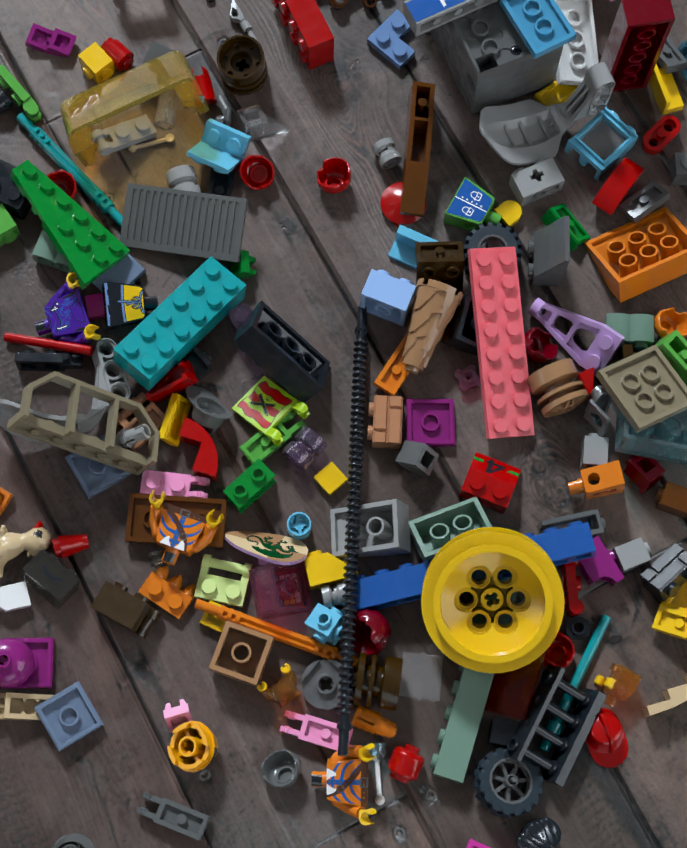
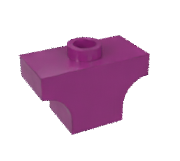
M599 536L593 538L596 556L580 560L577 567L588 585L596 581H606L611 586H614L625 577L616 565L617 558L611 550H607Z

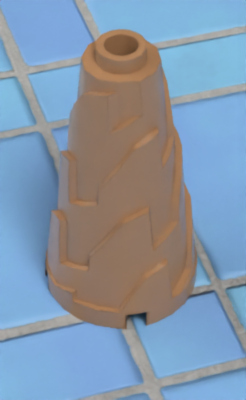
M420 278L416 284V293L408 326V336L401 359L402 364L405 366L404 370L412 374H418V371H423L427 367L436 344L440 341L447 324L452 319L457 306H460L463 297L461 291L458 295H455L456 288L429 279L426 285L423 284L424 278Z

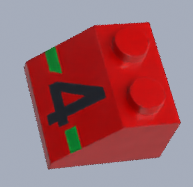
M476 452L459 497L467 500L477 497L482 506L504 514L521 469Z

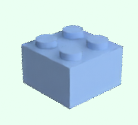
M371 269L361 293L360 307L365 309L366 306L367 313L404 326L413 304L416 286L407 279L392 277L387 271Z

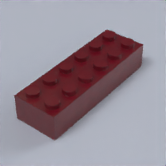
M621 0L600 62L606 63L615 81L612 93L647 87L675 21L671 0Z

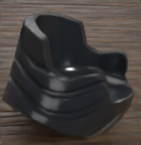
M549 817L527 821L517 837L519 848H559L561 829Z

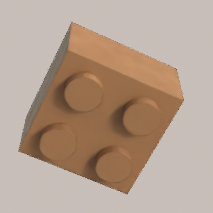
M226 620L209 666L210 671L257 688L275 641L274 637Z

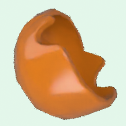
M674 307L660 310L654 318L656 334L663 338L677 330L684 338L687 337V313H678Z

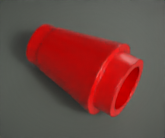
M86 534L57 535V538L51 539L55 558L62 557L64 559L89 548Z

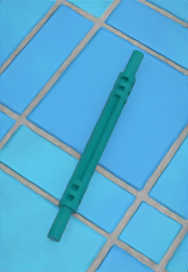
M20 113L16 119L29 132V136L62 170L72 174L77 186L104 214H109L122 227L123 215L115 208V204L39 126L36 127L23 113Z

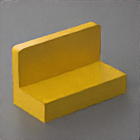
M656 64L650 77L649 85L660 114L665 115L682 110L684 104L672 73L666 74L662 68L658 69Z

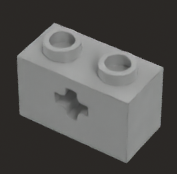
M552 157L547 160L540 159L528 168L521 167L516 169L511 174L509 186L522 207L562 190L565 180Z

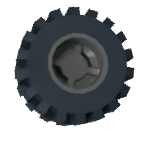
M488 222L486 227L481 224L478 225L477 230H471L470 236L466 237L463 247L465 272H469L467 250L473 248L515 246L517 267L519 269L522 244L521 240H517L518 235L516 232L511 233V228L508 226L503 228L501 223L493 226V222Z

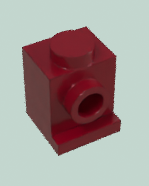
M645 450L638 456L633 454L625 462L627 466L623 472L640 488L638 492L642 495L658 484L666 470Z

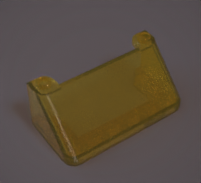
M177 50L170 51L62 102L60 112L69 144L74 155L85 167L96 163L94 155L98 145L92 142L91 132L94 131L92 125L174 88L184 109L194 108L200 115L210 110L186 56Z

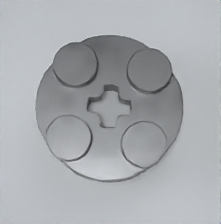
M329 659L318 660L306 668L302 676L301 689L305 700L311 706L326 711L338 708L337 704L340 703V700L337 697L341 695L338 692V689L341 688V685L338 684L341 678L338 675L342 673L339 669L342 666L341 663ZM328 678L331 679L330 685L333 688L330 691L328 689L322 691L320 689L322 686L320 680L326 681Z

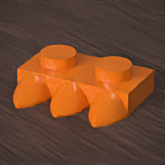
M167 565L162 566L151 572L138 592L180 620L195 598L196 585L190 584L180 590L182 575H176L166 581L169 569Z

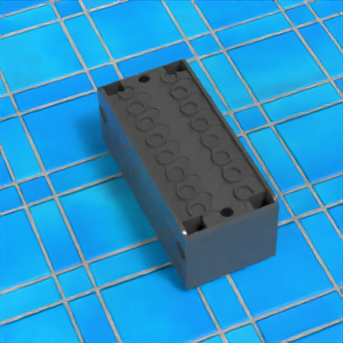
M499 1L430 30L471 115L480 112L484 107L496 106L546 87L555 80L563 46L534 59L503 11Z

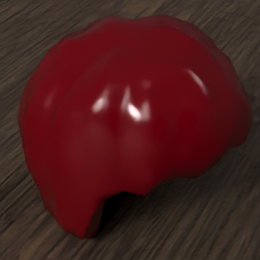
M369 609L357 611L354 613L357 619L353 621L356 623V627L353 628L356 631V634L353 635L356 638V641L353 642L356 647L353 650L357 653H367L366 655H377L385 649L392 631L389 622L378 611Z

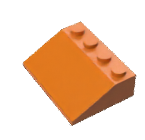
M667 207L648 214L635 224L629 222L585 242V247L607 287L620 303L687 273V229Z

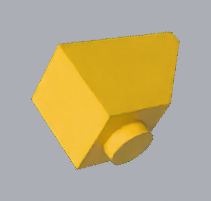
M321 550L308 553V557L304 560L310 590L319 589L320 586L327 584L329 586L336 585L337 582L346 579L343 576L346 570L343 568L347 564L328 552L322 553Z

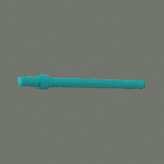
M602 614L569 683L577 689L610 623L611 618L607 615ZM565 693L559 707L568 711L573 698ZM554 716L552 720L549 719L546 729L559 736L563 725H561L563 721ZM543 739L539 749L548 753L552 744Z

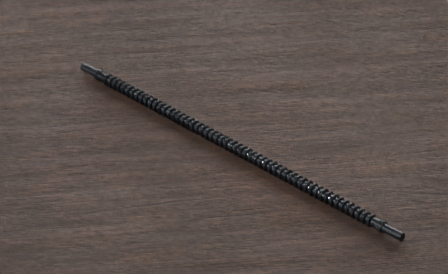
M360 306L358 307L357 327L355 328L356 341H354L356 347L353 349L356 352L353 354L355 358L353 364L355 366L352 368L355 371L352 374L354 377L352 383L355 385L352 386L354 391L351 393L354 397L351 399V402L354 404L351 405L353 411L350 413L353 416L350 418V421L353 423L350 425V428L353 430L350 431L352 437L349 438V441L352 442L349 444V447L352 450L349 451L351 457L348 460L351 463L348 464V467L351 470L348 471L350 477L347 479L350 482L347 485L350 489L347 491V494L350 497L346 499L349 502L346 505L349 509L346 511V514L349 517L346 518L348 524L345 528L348 531L345 532V535L348 538L345 539L347 545L344 547L347 550L344 553L347 557L344 559V563L347 565L343 568L346 570V573L343 574L346 578L343 580V584L346 586L342 589L345 591V594L342 595L345 599L342 605L345 608L341 610L344 613L341 616V619L344 620L341 623V626L344 627L341 630L343 637L340 638L343 641V644L340 645L343 651L339 653L342 656L339 660L342 663V666L339 667L342 673L338 675L341 678L338 682L341 685V688L338 689L341 695L337 697L340 700V703L337 704L340 707V710L337 711V714L340 715L339 723L337 724V730H339V757H348L349 731L352 729L350 715L353 714L350 711V708L353 707V704L350 703V700H353V696L350 694L354 691L351 688L354 685V682L351 681V678H354V674L351 671L355 669L352 666L355 662L352 659V656H355L352 649L356 647L353 644L356 641V638L353 637L356 634V631L353 630L356 627V623L353 621L357 619L354 616V613L357 612L354 608L357 602L354 599L358 597L355 594L358 591V588L355 587L358 581L355 578L359 576L356 573L359 569L356 566L359 563V560L356 559L359 556L357 550L360 548L357 545L360 542L357 538L360 536V532L357 530L360 529L358 523L361 521L358 518L361 515L358 509L361 508L359 502L362 500L359 497L362 494L359 490L362 488V485L359 482L363 480L360 477L363 474L360 470L363 468V465L360 462H363L361 456L364 453L361 450L364 448V445L361 444L364 442V438L361 436L364 435L362 429L365 426L362 423L365 422L363 418L365 412L362 410L365 409L363 404L366 402L363 398L366 396V393L363 391L366 390L364 384L367 381L364 378L367 377L365 373L367 371L365 366L367 361L365 359L368 357L366 354L368 351L366 348L368 345L366 341L368 328H366V306L365 309Z

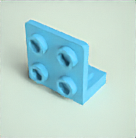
M210 118L206 122L201 141L187 151V156L198 164H206L213 167L218 173L228 174L244 160L251 136Z

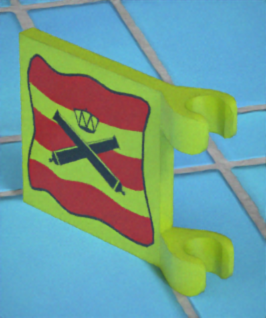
M263 376L232 407L236 414L259 430L276 446H280L284 439L281 432L274 427L291 410L302 419H306L310 415L305 403L295 399L266 376Z

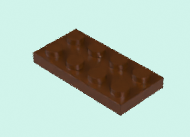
M130 493L125 533L126 543L158 545L156 539L152 536L149 522L150 494ZM154 495L156 499H161V495ZM166 495L162 505L165 502L205 517L211 510L215 509L213 512L215 520H218L219 516L223 514L224 519L217 525L218 528L212 542L205 548H224L227 499Z

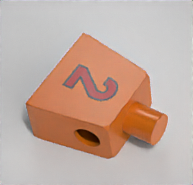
M619 460L580 470L581 478L567 481L570 495L584 492L586 499L622 493L625 488ZM595 480L598 484L591 485L589 482Z

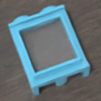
M605 107L575 136L567 141L564 151L567 154L572 149L580 154L579 163L582 166L590 163L597 170L594 178L598 181L635 145L638 135L633 127L626 125L619 119L616 112Z

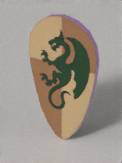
M230 531L224 535V539L236 549L259 558L258 562L262 566L267 565L268 562L279 565H294L305 560L308 555L307 545L292 537L255 531Z

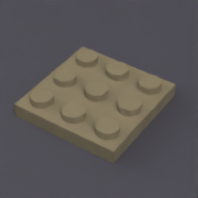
M653 345L602 368L596 374L598 380L636 433L687 410V386L657 345Z

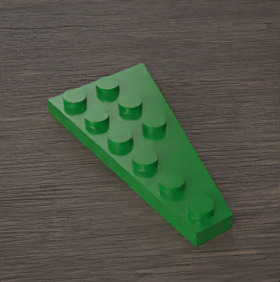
M29 160L12 169L10 177L22 196L26 197L31 203V210L43 222V229L59 254L64 255L68 262L69 270L71 273L74 272L79 279L78 284L82 289L129 255L130 249Z

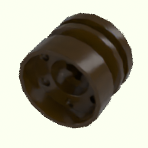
M235 35L227 38L220 45L217 51V64L223 83L231 92L238 95H250L264 86L268 77V68L262 46L255 38L247 35Z
M360 653L353 673V705L359 706L361 695H367L366 707H370L373 696L378 697L379 709L396 711L403 659L386 656L383 667H379L377 665V655H372L371 665H365L367 653Z

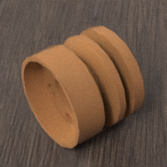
M571 358L548 364L532 373L526 380L533 395L545 394L537 401L539 407H544L541 413L545 418L567 413L589 398L587 390H581L584 387L582 381L571 382L579 374Z

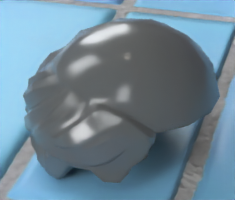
M284 748L269 754L268 758L264 759L261 765L264 782L270 787L281 789L290 787L296 782L301 772L302 762L300 758L292 751Z

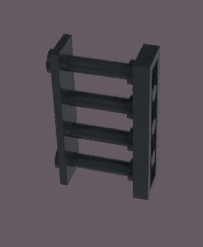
M548 664L541 674L538 687L513 737L508 741L504 756L520 762L524 756L545 769L543 774L544 780L563 787L606 695L600 691L585 688L584 692L580 691L561 679L566 669ZM556 688L578 701L573 714L568 713L551 702ZM545 711L567 723L562 737L539 724ZM534 733L556 746L551 760L528 747Z

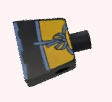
M104 282L102 285L106 330L141 323L146 317L145 311H154L158 307L157 296L144 297L143 286L114 282Z

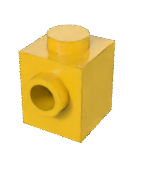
M96 42L78 55L83 73L89 80L93 78L97 84L103 80H108L115 72L113 60Z

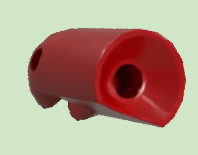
M201 66L202 75L195 76L193 69L188 74L197 108L206 103H216L209 72L203 66Z

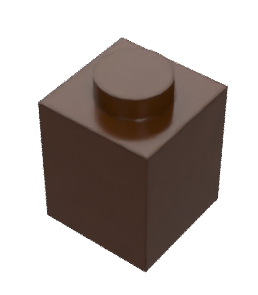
M669 481L662 487L659 486L654 500L657 501L655 508L684 518L687 515V488Z

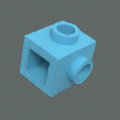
M318 603L304 624L313 633V637L322 644L329 642L335 646L338 640L343 637L341 630L344 627L341 626V623L344 620L341 619V616L344 614L335 607L329 609Z

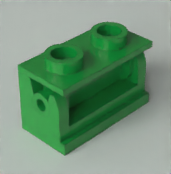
M258 458L223 490L224 497L242 514L276 483L274 479L276 475Z

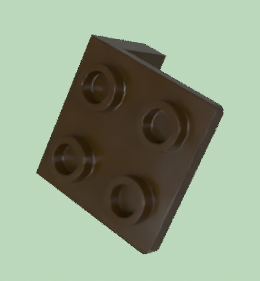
M415 242L416 284L420 278H424L423 284L426 285L428 280L432 279L456 288L455 294H458L460 291L463 292L465 263L463 242Z

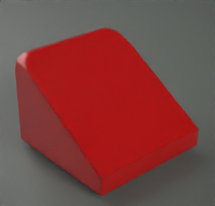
M594 367L579 373L575 381H582L584 383V387L581 390H587L589 398L593 390Z

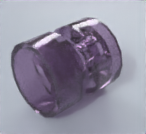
M303 426L295 435L296 442L291 441L282 450L283 455L304 472L314 461L313 456H319L327 447L326 442L307 426Z

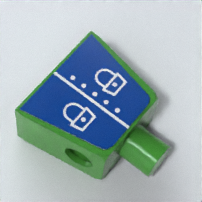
M465 177L445 212L443 222L471 231L473 229L477 230L478 225H484V223L487 224L488 222H493V226H497V223H500L502 215L492 211L495 198Z

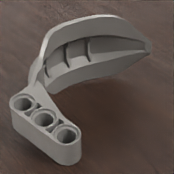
M597 63L586 71L583 81L566 102L545 106L535 100L528 99L513 104L484 107L480 112L479 130L493 150L509 164L517 166L530 165L540 159L554 158L559 150L561 137L579 119L595 115L605 109L615 87V81L606 63Z
M109 338L100 339L92 355L95 367L94 386L111 393H118L122 397L129 399L131 391L126 373L113 362V349L117 344ZM100 350H106L109 355L102 354ZM106 371L113 372L116 377L109 376ZM93 397L90 412L87 415L77 414L75 429L85 435L91 433L101 420L103 414L108 412L109 403ZM0 399V426L19 438L34 443L47 444L7 430L8 420L20 411L21 405L9 400ZM30 409V413L33 416L44 420H52L56 424L65 427L67 416L45 414Z

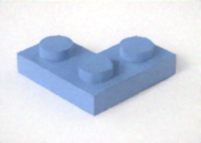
M398 9L367 38V43L399 70L415 56V51L401 40L411 30V27Z

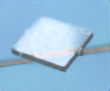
M402 652L403 665L399 696L416 698L418 701L421 699L440 700L443 656L427 655L425 652H421V654Z

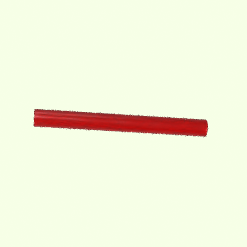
M8 332L4 334L5 342L85 355H93L94 346Z

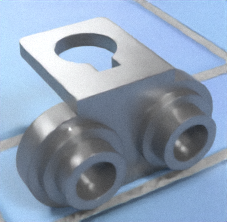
M598 385L591 391L592 399L589 400L583 417L603 436L606 434L611 421L606 414L612 398L604 387ZM601 419H602V423H603L602 426H600V425L597 423V422H599Z

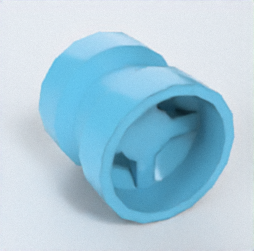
M295 512L289 516L287 520L289 536L298 540H304L310 535L311 520L307 514Z

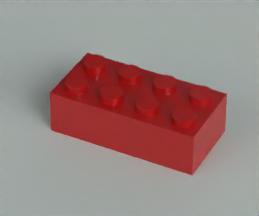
M271 0L273 6L279 8L281 22L284 27L288 26L290 40L293 45L297 44L299 58L302 63L307 64L309 70L334 60V37L315 0Z

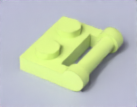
M204 554L194 597L243 608L253 564L245 563L243 565L212 558V555ZM209 568L242 574L241 581L208 574Z

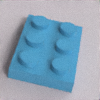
M555 0L499 1L503 11L534 59L576 39V32Z

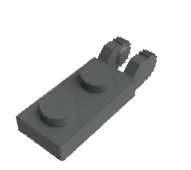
M147 792L143 793L142 797L145 800L160 805L156 814L144 807H137L136 813L153 819V822L199 841L202 840L211 816L167 798H159Z

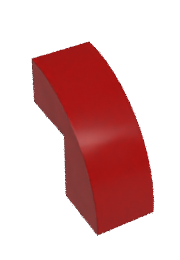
M625 157L606 180L592 203L612 215L645 169Z
M184 418L179 433L180 441L200 447L192 468L194 475L206 477L217 482L219 458L212 438L198 423Z

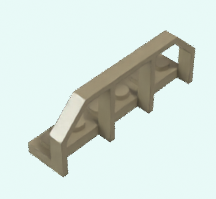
M56 371L28 384L23 389L20 411L8 420L7 430L137 476L157 463L160 432L142 404ZM50 381L70 388L65 427L56 424L52 420H44L30 413L34 389ZM80 392L109 403L105 441L100 440L96 436L85 435L75 429ZM119 407L133 412L141 425L147 424L149 426L151 436L149 438L147 457L140 452L130 451L115 444Z

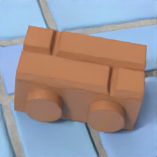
M375 395L374 403L369 402L368 417H373V426H368L367 440H372L373 448L399 449L401 447L402 396Z

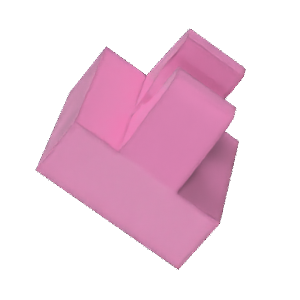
M184 699L180 700V706L172 708L170 703L165 705L163 714L170 733L179 725L193 721L188 703L186 704Z

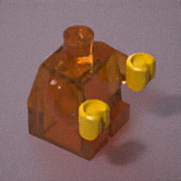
M287 663L284 664L285 667H280L281 672L285 675L277 681V684L274 683L267 688L266 682L262 681L261 685H257L262 695L267 700L276 702L281 710L301 695V692L296 687L297 677Z
M614 663L610 667L611 674L609 677L605 678L597 675L593 681L600 687L604 686L603 692L608 694L604 704L611 708L614 707L617 700L625 702L635 692L642 679L641 676L623 665Z

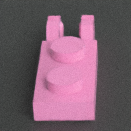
M146 470L142 474L140 494H150L155 490L154 495H161L164 491L169 496L208 498V493L190 491L191 484L208 486L210 485V479L199 476L192 477L187 474Z
M285 711L284 716L288 719L302 721L303 723L300 731L286 725H281L280 732L296 736L299 740L338 751L339 730H337V723L308 714L301 715L292 711ZM354 729L349 731V743Z

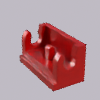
M183 360L178 363V366L172 368L145 394L147 400L160 403L171 397L172 393H179L199 382L191 362Z

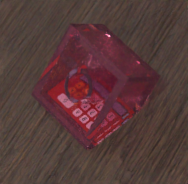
M304 562L294 565L266 563L249 570L257 619L277 618L313 610Z

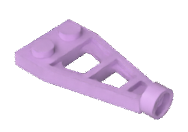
M540 298L533 302L528 311L530 315L542 323L580 366L586 370L594 367L595 376L598 370L607 367L625 339L624 336L606 324L546 303ZM558 316H562L573 323L567 335L563 334L554 325ZM583 328L593 332L595 335V339L587 351L581 350L574 342L573 336L577 329Z

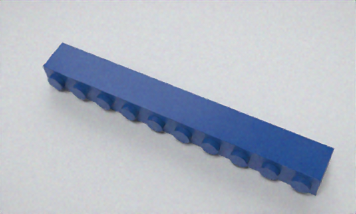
M575 521L562 529H558V527L547 528L543 531L544 533L538 535L533 533L523 534L541 546L552 560L554 566L596 556V549L588 522ZM433 558L426 561L423 560V563L413 565V563L402 564L399 566V569L389 571V569L378 570L375 572V575L369 577L359 575L355 578L358 581V584L355 585L358 588V591L355 592L358 597L354 599L357 602L354 608L357 611L365 609L376 611L421 600L424 577ZM503 569L498 572L497 577L499 580L510 578L512 574L509 570ZM475 570L471 576L475 581H482L485 579L486 573L483 570Z

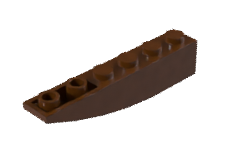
M413 81L408 95L400 214L423 217L435 96V84Z

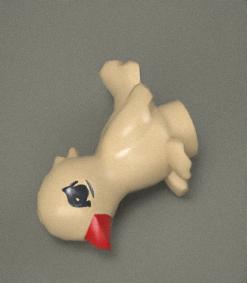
M40 520L31 530L23 534L8 532L6 526L1 525L0 578L3 577L4 565L24 550L28 551L27 557L30 555L35 557L49 548L52 541L51 534L44 528Z

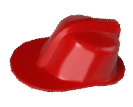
M601 707L585 741L590 755L597 764L606 768L617 767L627 757L628 741L617 715L611 710Z

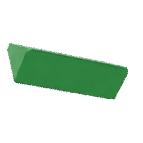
M562 203L548 209L541 220L548 226L563 216H569L570 252L590 240L591 237L566 205Z

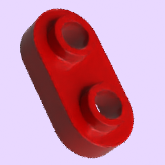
M672 115L663 116L645 133L641 142L643 150L652 155L660 153L678 135L681 129L680 121ZM668 127L671 131L668 132L664 128ZM649 142H654L656 146H651Z

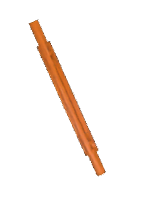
M198 598L196 600L194 608L217 616L216 619L225 622L227 620L274 637V640L321 656L322 658L335 659L337 661L342 658L339 654L341 651L336 646H331L327 643L322 644L310 637L224 605L220 607ZM352 656V659L355 660L352 666H355L359 658Z

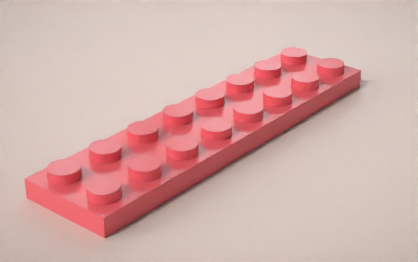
M514 246L469 249L467 253L486 440L533 436L535 433L530 388L526 381L529 374L516 248Z

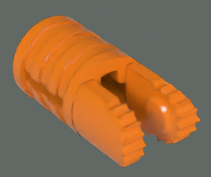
M362 705L358 706L351 722L353 727L355 726L372 735L376 733L383 737L386 736V738L395 737L398 729L393 721L382 717V713Z

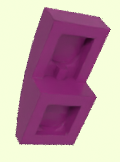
M33 23L25 46L48 54L69 57L77 36L57 28L52 31Z

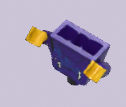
M70 272L67 275V282L48 301V304L44 306L47 319L35 322L34 324L39 336L52 332L55 340L85 345L92 339L100 340L101 335L94 333L96 329H99V326L90 324L78 289L75 290L80 285L78 284L79 279L76 280L77 276L74 272Z

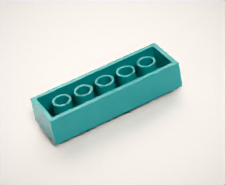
M210 256L113 349V362L145 389L150 391L244 299L246 284Z

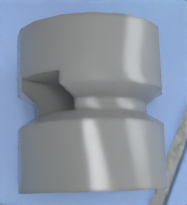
M179 165L167 171L166 179L170 189L201 193L200 186L196 184L197 175L192 165Z

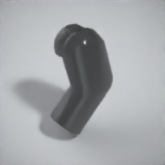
M221 94L216 98V102L221 110V116H217L215 120L229 126L231 124L232 107L226 95Z

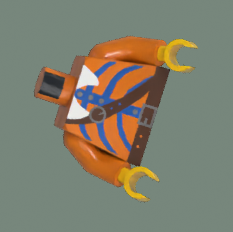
M153 490L149 495L151 503L149 522L152 536L156 539L159 546L166 548L161 561L175 566L179 553L190 557L193 553L200 552L212 542L218 528L217 525L223 521L224 515L221 514L218 520H215L213 518L215 509L211 510L205 517L165 502L162 505L166 493L163 491L161 499H156L154 497L155 490Z
M373 743L366 746L349 745L348 757H339L338 751H336L327 760V771H312L311 776L312 787H327V800L331 801L332 805L344 813L359 819L360 823L365 826L375 823L369 819L368 814L373 815L377 812L374 808H364L368 807V762L377 757L376 755H370L368 751L375 747Z

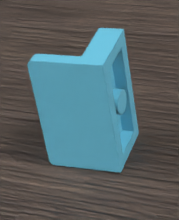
M400 225L388 256L416 269L415 242L439 241Z

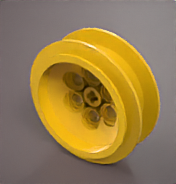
M501 527L472 529L448 541L430 562L424 577L421 596L423 620L435 645L455 663L467 669L483 673L513 671L530 664L541 656L551 645L560 629L565 603L559 574L548 554L526 535ZM503 569L509 570L512 574L511 578L507 581L499 580L497 577L499 571ZM475 570H483L486 573V577L482 581H475L471 575ZM516 591L522 592L525 595L523 601L515 603L510 599L512 593ZM470 592L474 598L470 603H463L459 599L460 594ZM495 592L498 600L488 602L486 594L492 595ZM504 613L512 617L511 622L506 625L498 621V617ZM476 614H483L487 619L484 624L477 625L473 622L472 618Z

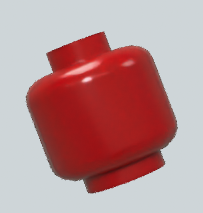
M406 743L405 747H395L387 763V768L390 771L389 775L406 784L409 781L416 780L424 764V758L419 754L420 749L409 743Z

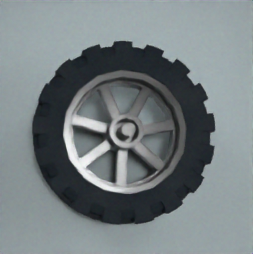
M501 747L486 754L478 762V767L473 773V777H475L473 789H476L477 794L475 795L477 800H481L483 803L482 807L486 811H492V815L497 817L503 816V818L518 817L530 811L539 802L538 797L543 792V788H541L543 776H540L539 765H535L534 762L524 756L521 762L504 756L507 747ZM504 764L513 766L509 775ZM497 766L500 769L502 777L493 774V771ZM517 770L522 776L520 779L515 775ZM492 780L498 781L496 789L493 787ZM518 783H524L523 793L516 787ZM500 790L505 791V799L500 797L497 792ZM511 790L519 799L510 801Z

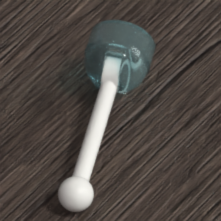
M386 742L373 743L375 747L368 750L370 755L377 756L373 759L375 761L377 789L375 803L377 805H383L385 802L381 788L380 760L386 755Z

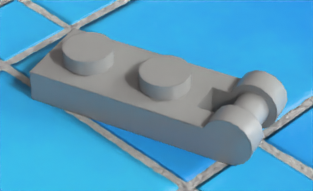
M144 114L103 130L96 129L89 136L92 142L98 145L97 150L100 155L105 156L154 138L157 131L148 116Z

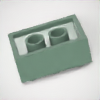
M477 497L408 521L413 544L420 558L425 561L434 558L436 553L454 537L472 529L492 527Z

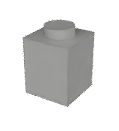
M589 433L588 436L585 435L581 440L579 469L608 463V437H602L599 433Z
M641 537L617 546L612 550L617 558L616 565L622 574L647 564L651 560L650 556L652 555L647 542H643Z

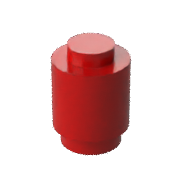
M108 38L102 44L101 48L113 60L114 67L118 71L128 70L132 66L134 54L119 40Z

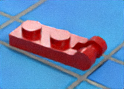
M579 561L561 565L565 610L570 617L578 616L584 609L583 602L578 599V591H581L580 576H576L575 567L579 565Z

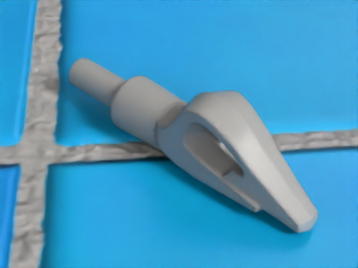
M232 0L229 13L230 20L233 23L240 24L245 34L257 40L252 32L253 27L246 20L235 1ZM233 11L237 13L238 16L234 17Z

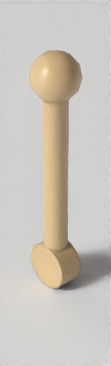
M167 134L165 138L128 147V150L134 153L137 149L164 142L172 144L175 140L174 135Z

